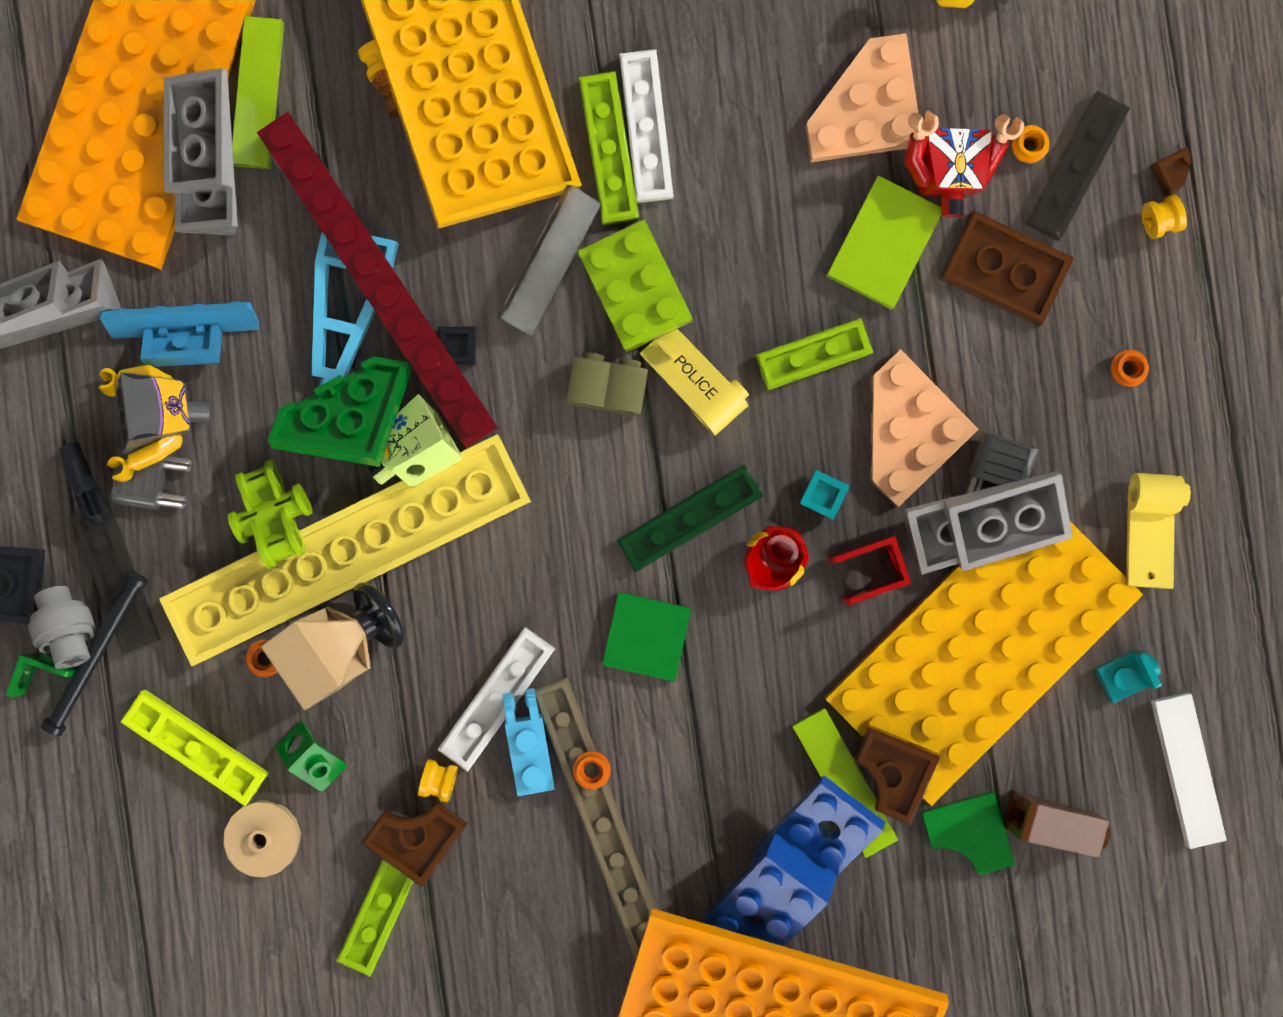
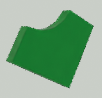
M987 791L920 811L929 845L932 849L948 848L962 853L971 861L978 875L1015 865L993 791Z

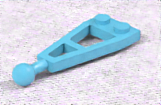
M321 232L315 258L312 376L320 378L318 387L339 375L342 378L348 375L376 313L366 299L356 324L327 318L329 266L346 270L347 268L323 232ZM372 236L391 266L394 267L399 243ZM327 330L350 335L336 369L325 367Z

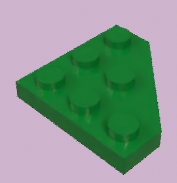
M375 356L360 363L362 368L344 378L339 375L313 389L315 394L297 404L292 401L279 408L267 442L272 449L380 467L412 372L410 363Z

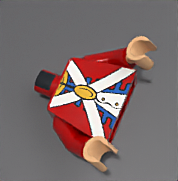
M926 111L924 122L922 116L916 112L909 116L908 124L915 131L909 136L904 164L914 182L918 185L919 193L922 196L941 197V217L955 218L964 216V197H970L984 191L1009 146L1007 139H1016L1022 134L1024 123L1018 117L1014 118L1012 125L1006 129L1010 117L1006 114L999 115L995 120V128L998 134L993 135L992 130L938 128V118L930 111Z

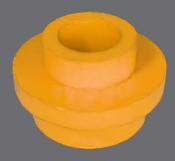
M1034 125L1024 126L1022 134L1011 141V149L1014 156L1024 163L1040 161L1047 154L1050 146L1046 132ZM1024 140H1031L1035 144V150L1028 151L1024 147Z

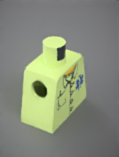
M418 394L397 414L380 467L370 465L368 469L374 479L381 485L394 475H397L409 486H417L462 459V456L440 414Z

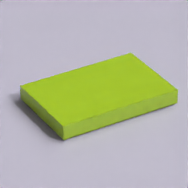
M877 176L826 277L893 310L941 217V207Z

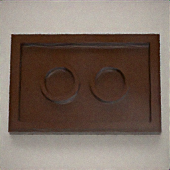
M973 210L964 225L939 280L1040 327L1050 311L1074 257Z

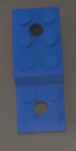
M823 775L759 842L748 870L707 911L703 922L784 947L829 903L837 875L883 831L885 821ZM833 821L839 826L840 830H828L821 822ZM755 914L759 916L764 921V923H755L751 921L747 915Z

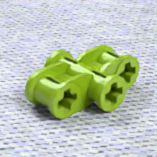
M271 459L265 462V466L247 474L243 472L237 473L235 480L246 510L240 513L235 511L228 513V522L239 543L244 544L248 542L249 537L254 535L257 551L268 569L276 567V562L295 554L298 556L305 555V545L294 519L302 514L306 517L313 514L309 498L303 487L298 483L292 486L291 491L286 492L282 475Z

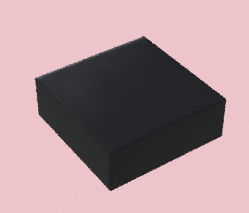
M438 327V337L456 364L476 366V327Z

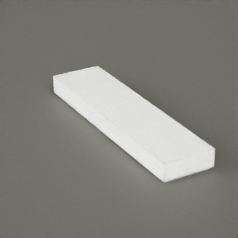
M654 49L620 53L636 202L673 199L657 51Z
M524 627L440 745L438 751L468 772L506 719L502 694L511 692L516 705L556 648Z
M1186 692L1152 700V709L1185 846L1193 849L1227 841L1192 694Z

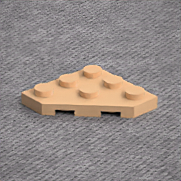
M907 33L870 38L807 121L805 127L811 162L907 149L909 136L915 131L909 126L908 118L912 113H918Z
M901 349L872 376L871 385L873 395L870 481L896 508L903 504L979 430Z

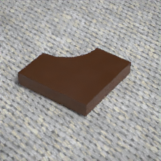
M869 724L856 752L854 761L867 769L875 781L877 789L875 811L911 825L939 762L940 754Z
M438 801L427 812L413 817L397 816L385 810L361 844L423 888L468 823Z

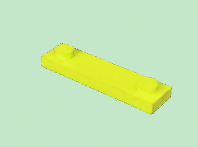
M142 690L121 720L122 724L244 806L249 804L269 774L265 769L147 690Z

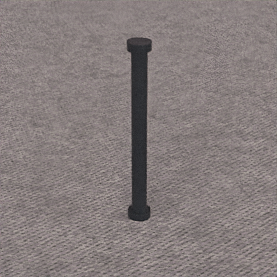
M127 571L124 580L126 583L88 648L89 660L78 666L50 718H45L42 722L41 728L45 732L54 736H62L66 729L64 723L138 591L146 587L148 579L134 571Z

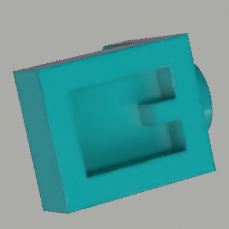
M1133 649L1094 668L1109 702L1116 703L1148 687L1156 689L1162 686L1158 675L1161 674L1160 667L1151 654L1147 655L1145 651Z

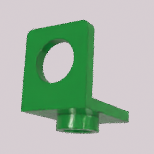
M34 652L20 655L6 696L14 698L25 695L36 667L64 677L73 676L78 667L57 669L54 666L51 654ZM25 671L24 677L21 683L19 684L20 678Z
M299 721L276 745V749L286 769L319 791H324L347 767L344 760L315 741L307 725L302 721ZM302 735L300 746L294 752L289 753L292 741Z

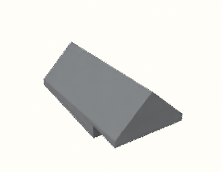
M223 68L164 77V191L175 194V232L235 236L238 228L227 70Z
M96 260L67 272L60 261L1 283L0 349L98 321L102 311L120 309L119 300L103 260Z
M1060 471L905 509L903 520L922 575L959 564L962 571H966L1073 538Z

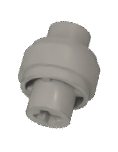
M54 586L38 592L34 596L37 611L30 616V623L28 624L33 646L38 648L43 654H51L54 666L57 669L75 667L89 660L90 654L86 643L93 639V632L96 629L90 608L86 607L82 601L72 600L67 586Z

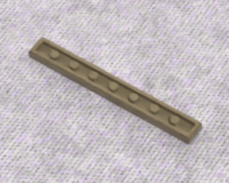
M565 677L535 689L537 705L634 959H636L651 908H657L608 781L602 787L591 790L581 787L573 776V765L577 757L584 752L596 751L569 678ZM589 763L585 766V772L589 776H595L599 773V767L595 763Z

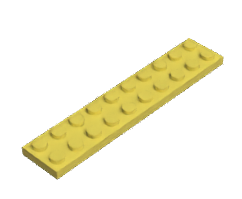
M497 434L460 452L462 456L460 461L417 486H409L402 480L299 530L306 549L305 555L298 556L295 554L276 562V567L268 569L261 560L258 551L160 598L159 600L191 667L354 589L358 583L368 582L531 503L500 436Z

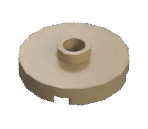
M259 800L243 806L231 816L224 831L223 845L228 859L237 870L253 877H268L281 872L294 860L299 849L301 831L297 819L288 808L273 802ZM256 834L265 836V846H260L256 843Z

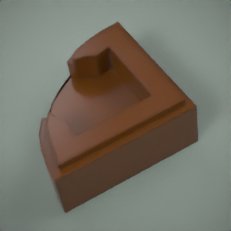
M1188 147L1150 165L1165 197L1178 192L1186 181L1189 166L1191 165Z

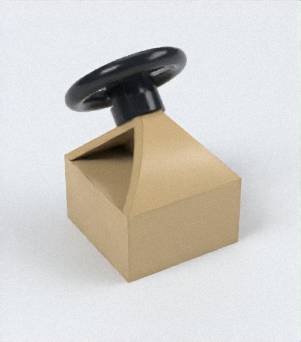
M361 582L354 587L353 599L357 612L348 616L328 606L295 621L261 646L304 711L339 691L371 668L367 646L368 640L375 637L384 646L392 649L399 648L403 644L404 631L395 609L388 599L373 585ZM384 629H386L393 637H391L390 635H388V634L384 631Z

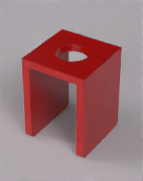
M887 536L826 558L828 563L835 564L884 546L896 579L840 598L842 604L851 605L911 584L895 536Z

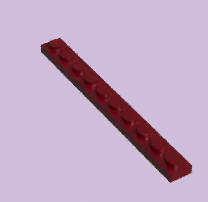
M286 112L259 130L257 134L464 446L468 449L497 430L499 427L292 115Z

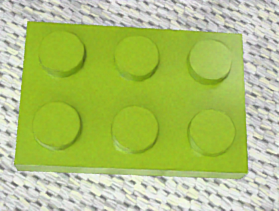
M645 219L577 251L625 353L693 322L688 307Z

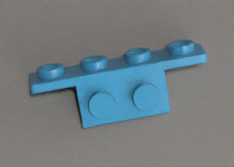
M238 301L225 304H193L191 306L176 307L156 306L143 309L120 308L102 311L100 315V320L111 338L143 337L140 360L143 365H151L153 367L220 363L223 332L259 329V320L252 304Z

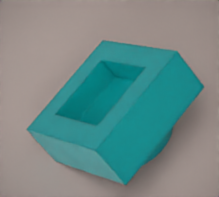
M814 470L799 505L834 520L850 486L818 470Z

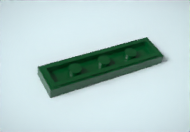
M744 464L618 539L617 542L636 573L762 498L764 495Z

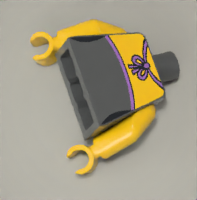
M151 365L122 369L118 374L110 368H104L100 371L99 376L104 381L111 382L107 385H100L98 388L107 396H116L122 453L129 454L126 460L117 456L108 460L107 466L111 468L123 464L122 472L111 477L118 482L129 481L134 475V470L140 471L158 463L178 450L190 433V423H208L210 412L207 401H187L185 383L181 380L173 379L172 376Z

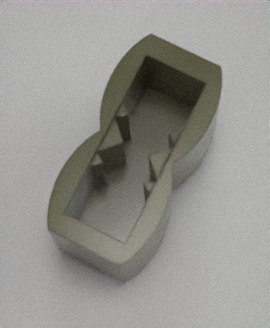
M583 352L582 358H573L566 400L567 405L640 417L648 369L641 368L640 361L620 358L619 364L604 362L605 356L590 352Z

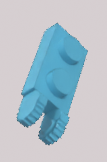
M526 689L525 700L530 716L516 718L514 710L516 707L511 692L502 694L507 719L505 720V728L517 795L523 796L555 790L542 714H539L535 689Z

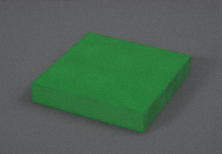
M618 592L602 665L675 682L692 608Z

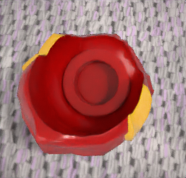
M768 525L750 539L746 544L747 547L743 556L749 587L759 590L780 591L788 586H793L802 577L805 571L804 568L808 564L809 554L804 544L805 539L802 538V534L798 530L791 529L790 527Z

